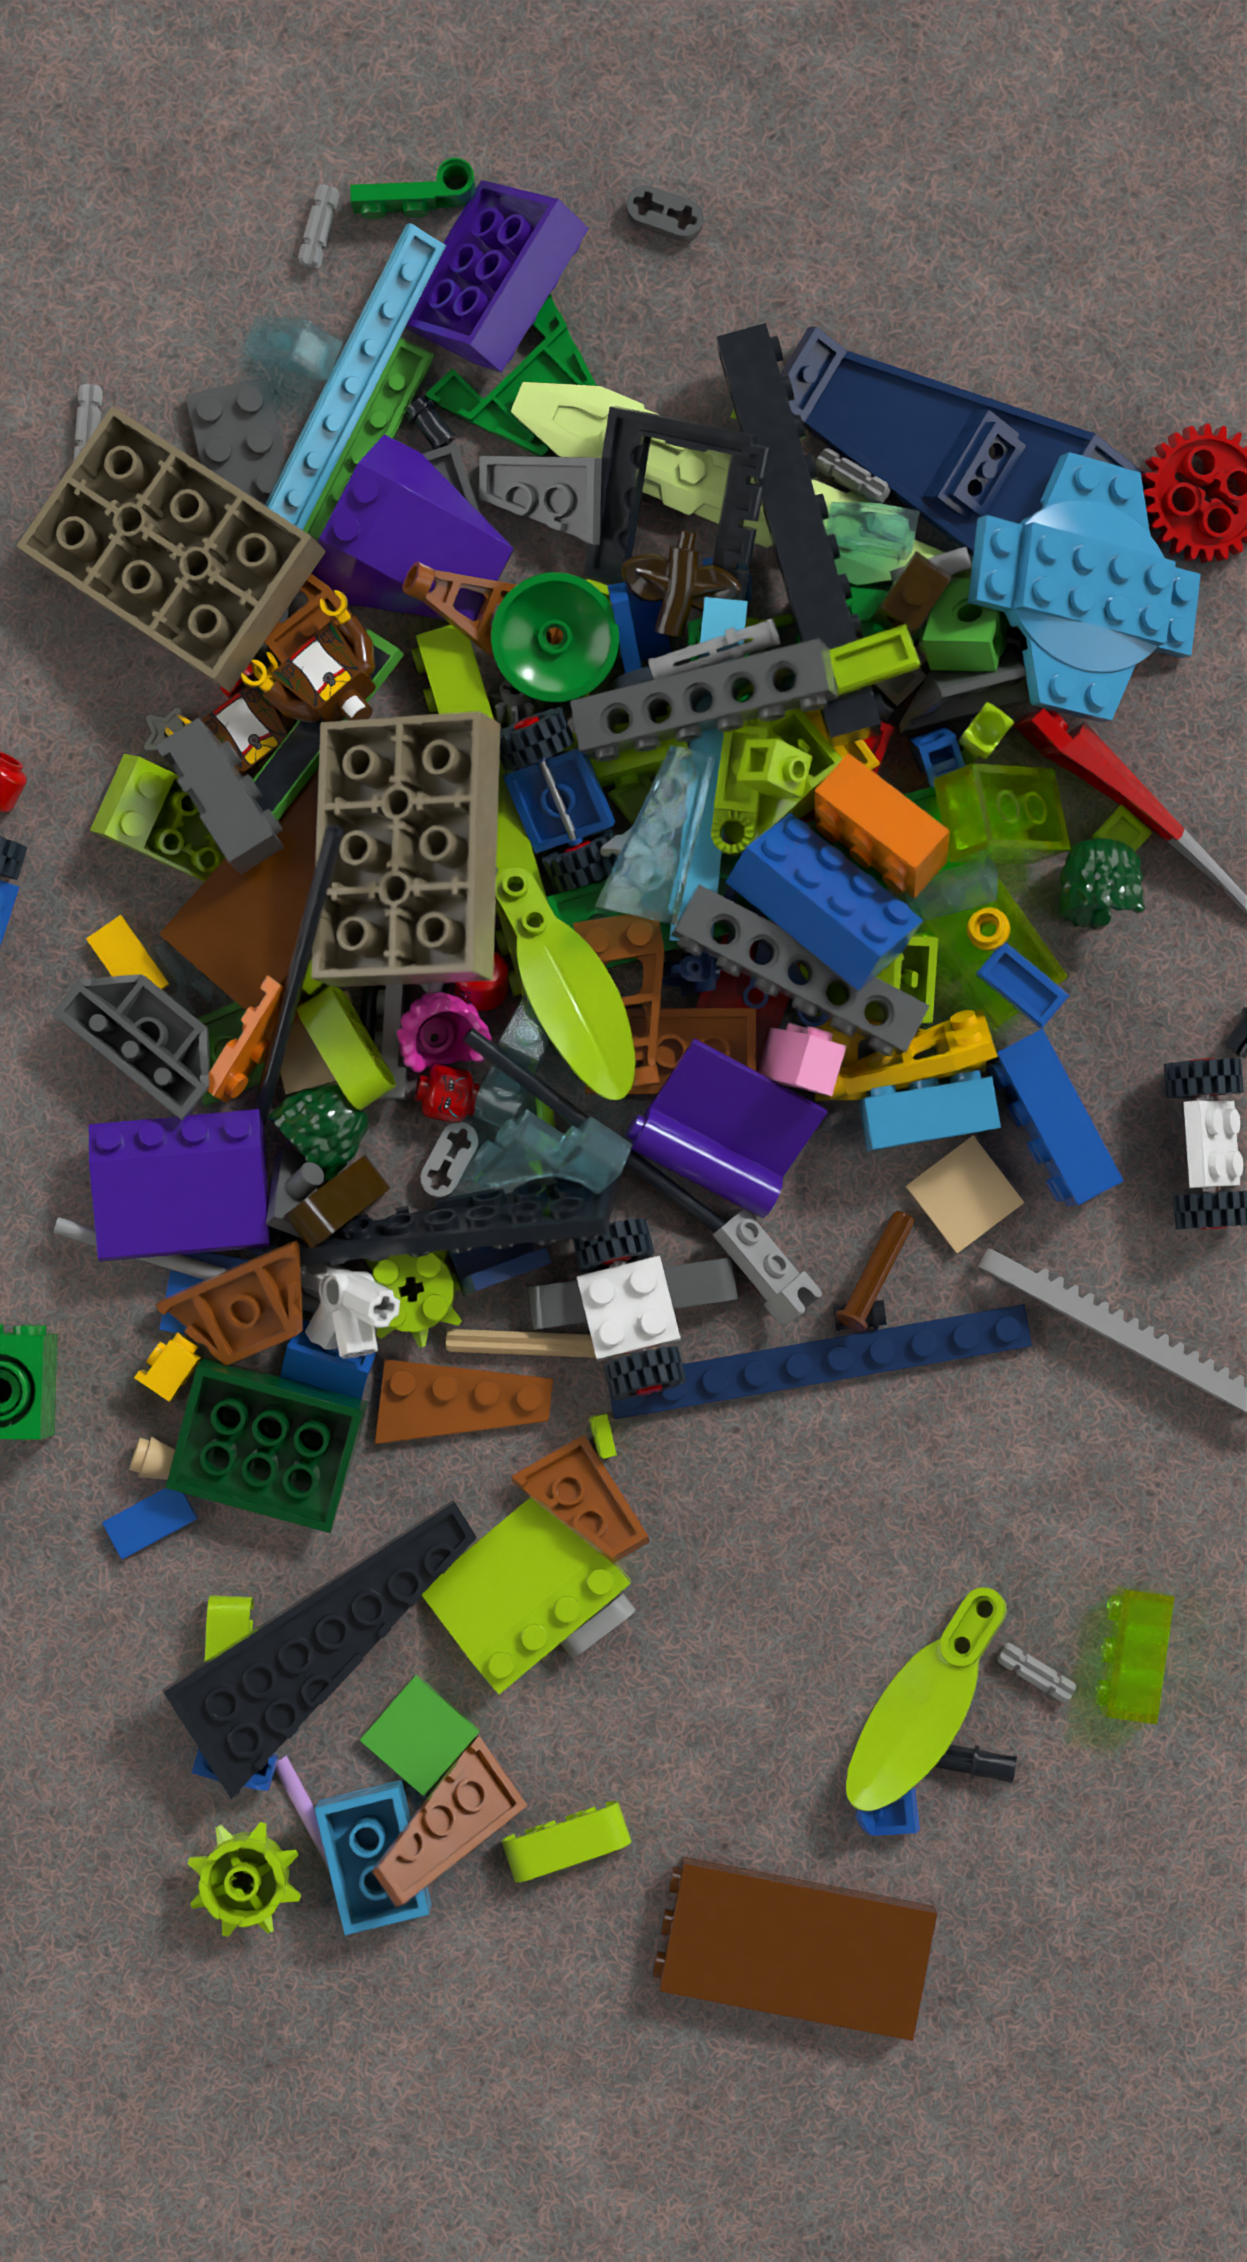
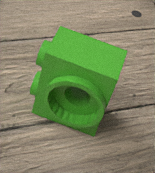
M951 578L928 613L927 626L921 627L919 648L921 652L926 653L930 670L996 672L1000 656L1007 645L1006 635L1010 623L1005 612L968 603L969 578Z

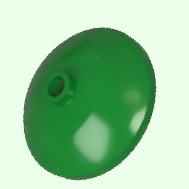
M542 573L517 584L501 601L492 623V651L501 673L520 692L542 701H569L592 691L608 675L618 652L619 628L618 624L615 623L613 608L609 601L590 582L568 573ZM551 628H558L562 631V640L557 644H551L546 639V634Z

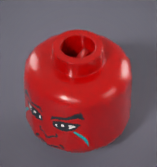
M494 952L492 981L454 982L456 997L462 999L467 1004H473L477 1011H488L501 1005L508 995L509 986L508 966L505 959L497 952Z
M436 1064L429 1070L427 1077L419 1076L414 1099L421 1101V1109L425 1117L449 1123H460L466 1116H473L479 1096V1083L474 1082L473 1076L468 1070Z

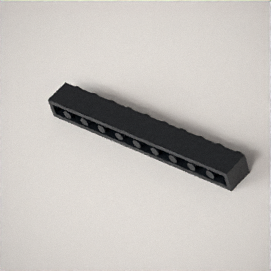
M766 323L717 336V351L740 432L758 435L757 444L771 448L766 478H753L755 484L764 486L761 506L800 643L820 639L831 650L863 639L864 636L858 614L850 615L846 603L847 599L852 598L846 573L838 575L834 561L840 558L835 534L827 535L823 520L829 519L826 501L823 493L815 495L811 481L817 479L815 463L812 454L804 455L800 443L801 440L806 439L800 414L793 416L789 401L795 400L789 375L781 376L777 363L783 361L778 336L770 337ZM870 685L839 695L837 699L827 701V706L820 709L828 741L832 747L880 735L881 720L887 719L881 694L873 696Z

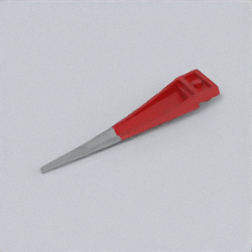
M1042 708L1026 713L1013 725L1042 756L1074 774L1119 806L1122 804L1136 818L1198 867L1217 886L1222 885L1225 888L1224 892L1247 914V895L1085 721L1067 733L1066 730L1069 729V726L1065 720L1054 710L1047 712Z

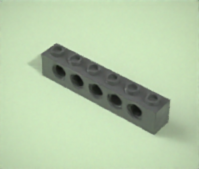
M815 639L570 702L579 751L591 759L594 758L596 762H606L619 758V752L634 748L637 752L652 751L661 747L660 742L674 738L678 742H688L701 738V732L715 728L719 732H728L743 727L744 721L759 718L762 722L778 720L785 716L784 711L800 707L802 711L819 710L827 706V701L837 699L838 694L829 648L820 639ZM788 674H796L795 686L788 692H780L779 684L782 678ZM754 684L752 698L747 702L738 703L737 697L740 689L745 685ZM711 694L713 697L711 707L704 713H697L696 706L699 699ZM664 705H671L670 717L663 723H656L655 717L659 708ZM624 715H629V727L624 732L616 734L615 724L617 720Z
M700 884L694 889L671 934L679 939L677 946L688 953L700 957L701 953L704 952L718 959L715 965L719 969L736 977L742 972L756 979L754 986L759 990L774 997H777L780 992L794 999L792 1006L797 1010L812 1017H815L818 1012L832 1019L830 1024L832 1028L850 1037H853L856 1032L870 1039L868 1046L888 1057H891L893 1052L899 1055L907 1051L929 1008V1005L876 977L860 991L856 990L781 927ZM724 923L731 929L732 940L729 944L720 945L712 939L710 931L713 924ZM762 943L769 949L770 960L768 964L758 965L751 960L749 956L751 944ZM791 963H800L807 969L808 980L805 985H796L788 978L787 971ZM829 983H838L844 988L846 999L843 1005L837 1006L828 1001L826 988ZM868 1003L878 1004L884 1012L883 1022L879 1026L872 1025L865 1019L864 1009Z

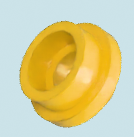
M982 908L970 917L967 923V935L971 943L978 949L992 951L1000 948L1008 940L1010 923L1005 914L1000 910ZM987 924H994L997 927L995 934L989 937L983 936V927Z

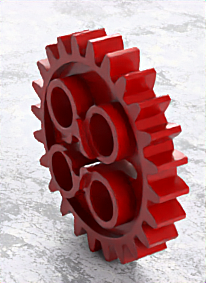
M1210 423L1199 426L1198 432L1191 425L1183 429L1182 436L1178 432L1167 436L1169 445L1164 442L1156 445L1154 448L1159 457L1152 456L1145 460V464L1152 470V472L1141 475L1142 482L1148 484V489L1143 491L1144 498L1148 500L1149 504L1146 506L1147 515H1152L1153 518L1149 523V530L1159 528L1161 531L1156 540L1158 545L1169 540L1172 542L1169 550L1170 555L1177 554L1184 549L1185 561L1194 560L1199 553L1201 564L1212 561L1213 555L1219 562L1228 559L1229 551L1233 555L1244 551L1242 542L1247 544V445L1244 447L1239 445L1242 433H1235L1227 439V427L1224 425L1216 428L1213 434ZM1193 455L1198 456L1204 464L1202 475L1194 471L1191 460ZM1178 473L1179 478H1181L1184 482L1181 483L1178 480H1176L1175 474ZM1229 476L1236 479L1239 484L1240 490L1237 496L1231 494L1227 488ZM1205 486L1208 488L1206 490V493L1204 490L1201 489V487ZM1174 491L1178 492L1184 499V509L1182 512L1178 511L1172 503ZM1205 494L1207 497L1211 498V500L1205 501ZM1226 505H1231L1232 507H1234L1236 509V513L1233 514L1232 510ZM1209 513L1217 516L1220 521V529L1217 533L1213 532L1207 524Z

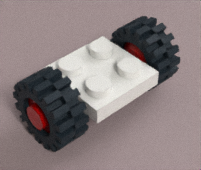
M1205 1058L1164 1064L1166 1098L1201 1097L1196 1098L1197 1101L1184 1102L1189 1185L1190 1188L1203 1187V1191H1207V1193L1173 1195L1175 1230L1201 1228V1230L1225 1229L1227 1226L1247 1225V1191L1216 1192L1220 1190V1186L1240 1185V1176L1243 1172V1158L1238 1151L1237 1145L1240 1116L1235 1109L1234 1101H1214V1097H1209L1244 1093L1241 1058Z
M629 1218L625 1221L617 1220L609 1224L606 1235H600L598 1238L588 1241L573 1238L579 1269L582 1273H589L577 1276L597 1361L618 1357V1359L611 1360L603 1366L611 1399H633L642 1395L647 1396L651 1395V1393H659L665 1391V1389H672L677 1387V1385L684 1384L687 1380L679 1348L675 1346L666 1348L665 1346L653 1349L654 1347L681 1341L661 1258L660 1256L650 1258L653 1256L652 1254H655L647 1220L643 1218Z

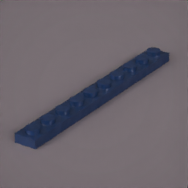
M1025 1304L684 1363L683 1368L687 1380L684 1384L677 1385V1387L672 1389H665V1391L659 1393L655 1392L651 1393V1395H642L633 1399H611L614 1419L1030 1347L1032 1343Z

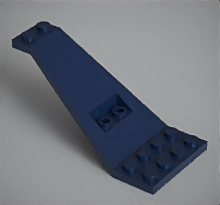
M816 326L808 327L781 373V376L789 375L795 400L789 401L793 416L800 414L804 428L842 457L870 472L872 478L877 476L887 482L890 493L961 548L967 547L968 553L972 556L974 554L978 518L989 515L1019 524L1025 518L1032 516L1042 509L1043 505L1040 500L1058 459L1063 454L1071 452L1137 471L1141 475L1144 474L1143 471L1095 433L847 351ZM991 445L995 448V455L992 459L989 456ZM970 481L974 484V490L971 495L967 489ZM1142 482L1144 491L1148 489V484Z

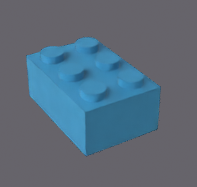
M972 1071L950 1077L951 1084L939 1085L938 1078L914 1081L908 1084L909 1091L898 1093L896 1092L895 1085L872 1088L867 1091L868 1098L858 1102L866 1150L873 1151L1001 1128L992 1077L981 1078L980 1071Z
M402 1779L320 1799L314 1809L344 1934L348 1935L429 1915L432 1903L428 1886L424 1887L403 1905L396 1907L372 1872L411 1820Z

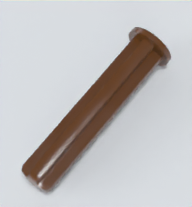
M898 1210L892 1214L844 1310H838L835 1314L836 1319L845 1326L861 1332L866 1331L868 1325L865 1320L914 1225V1219L910 1215Z

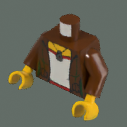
M334 590L341 600V606L337 611H331L322 598L320 599V607L325 614L335 616L339 623L336 625L332 620L328 622L275 669L271 675L276 680L272 682L266 677V667L258 660H251V663L262 671L261 679L250 681L241 672L242 681L245 685L252 688L260 687L264 691L262 696L288 718L315 723L320 719L324 722H337L345 717L349 721L369 719L372 715V707L365 699L376 688L370 676L375 669L373 641L355 614L349 615L346 610L348 606L347 598L338 590Z
M266 652L271 661L266 677L273 682L276 679L271 673L278 668V663L272 653ZM251 663V668L257 677L254 681H258L262 677V671ZM246 686L201 719L221 744L227 740L231 743L242 761L236 765V768L243 777L247 774L251 776L259 769L261 770L296 724L295 719L286 717L262 696L264 691L260 687L252 688ZM177 715L184 722L185 726L191 723L185 716ZM165 727V732L168 736L174 734L168 727Z

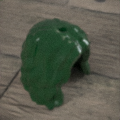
M1110 838L1090 839L1072 846L1060 874L1062 889L1060 892L1059 914L1063 915L1065 920L1071 921L1075 927L1081 926L1084 928L1090 925L1097 929L1100 926L1109 924L1112 918L1111 908L1116 911L1132 910L1135 913H1143L1145 911L1142 897L1143 888L1141 886L1143 874L1140 870V857L1136 854L1135 850L1131 846L1126 845L1125 842Z
M332 1082L301 1090L296 1095L286 1098L279 1107L269 1114L270 1121L296 1146L306 1161L315 1163L322 1169L324 1181H330L345 1168L347 1162L354 1158L369 1125L366 1107L362 1110L356 1109L347 1099L339 1084Z

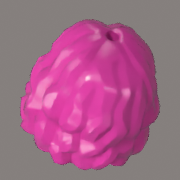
M441 992L427 993L423 995L422 999L414 1001L411 1004L410 1011L404 1013L401 1017L402 1027L397 1030V1038L400 1042V1055L404 1058V1064L411 1067L414 1072H421L425 1067H432L436 1064H450L460 1060L483 1062L485 1058L462 1041L465 1034L472 1027L488 1040H492L487 1025L479 1018L477 1009L473 1004H467L458 997ZM432 1034L437 1035V1039L435 1041H431L430 1039Z

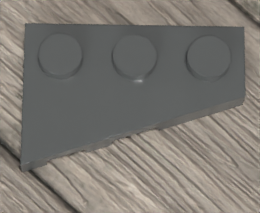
M480 456L479 499L518 515L544 523L555 530L564 531L579 537L580 540L590 544L600 545L602 458Z

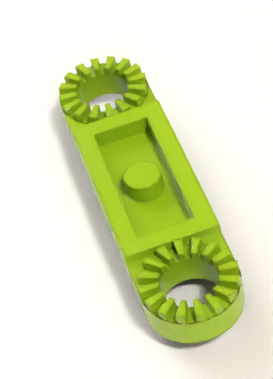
M754 684L745 685L740 689L737 697L738 703H740L744 696L754 694ZM759 718L744 721L743 727L740 729L724 732L711 827L712 841L724 854L731 856L741 855L745 848L755 840L761 793L736 780L746 740L769 739L771 721L762 722ZM733 821L743 824L745 829L744 838L736 845L726 844L721 837L723 827Z

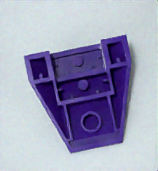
M384 434L359 461L318 540V544L326 552L311 574L328 585L333 592L334 590L342 592L347 598L348 606L382 609L387 612H402L445 620L423 601L403 593V583L411 566L415 562H420L434 570L498 581L514 548L422 453ZM433 580V583H432V585H431L430 590L428 591L429 593H430L431 591H433V589H434V587H435V582H434V580ZM461 588L458 591L453 606L459 613L472 621H476L484 596L480 593Z

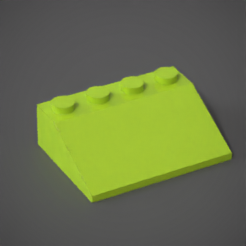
M530 1497L465 1551L444 1574H441L422 1596L470 1661L499 1695L631 1584V1579L617 1562L611 1563Z

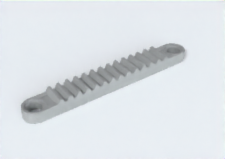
M987 1248L978 1265L983 1271L1247 1415V1388L1244 1387V1377L1242 1375L1231 1374L1229 1376V1368L1219 1365L1214 1368V1360L1203 1357L1199 1360V1352L1196 1350L1188 1349L1184 1352V1344L1181 1342L1173 1341L1169 1344V1336L1167 1334L1158 1333L1154 1336V1327L1150 1325H1143L1139 1328V1319L1135 1317H1127L1124 1320V1311L1114 1308L1108 1312L1109 1303L1099 1300L1093 1304L1094 1295L1092 1293L1084 1292L1078 1296L1079 1286L1075 1284H1069L1063 1288L1064 1278L1060 1276H1054L1048 1280L1049 1270L1046 1268H1039L1034 1272L1012 1259Z

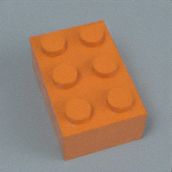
M849 753L814 790L815 823L817 824L818 831L829 841L835 843L838 840L849 848L850 855L861 866L865 868L872 866L883 875V881L896 893L902 894L905 892L915 899L947 863L950 831Z

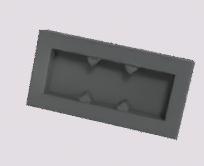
M284 1147L275 1155L266 1225L302 1238L285 1214L317 1191V1187L324 1180V1173L315 1163L307 1162L303 1155Z

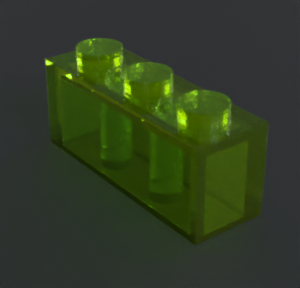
M1118 1585L1117 1595L1110 1594L1107 1605V1620H1113L1111 1637H1104L1101 1648V1662L1107 1663L1105 1680L1098 1679L1095 1691V1704L1101 1705L1100 1712L1105 1717L1157 1725L1175 1596L1170 1593Z

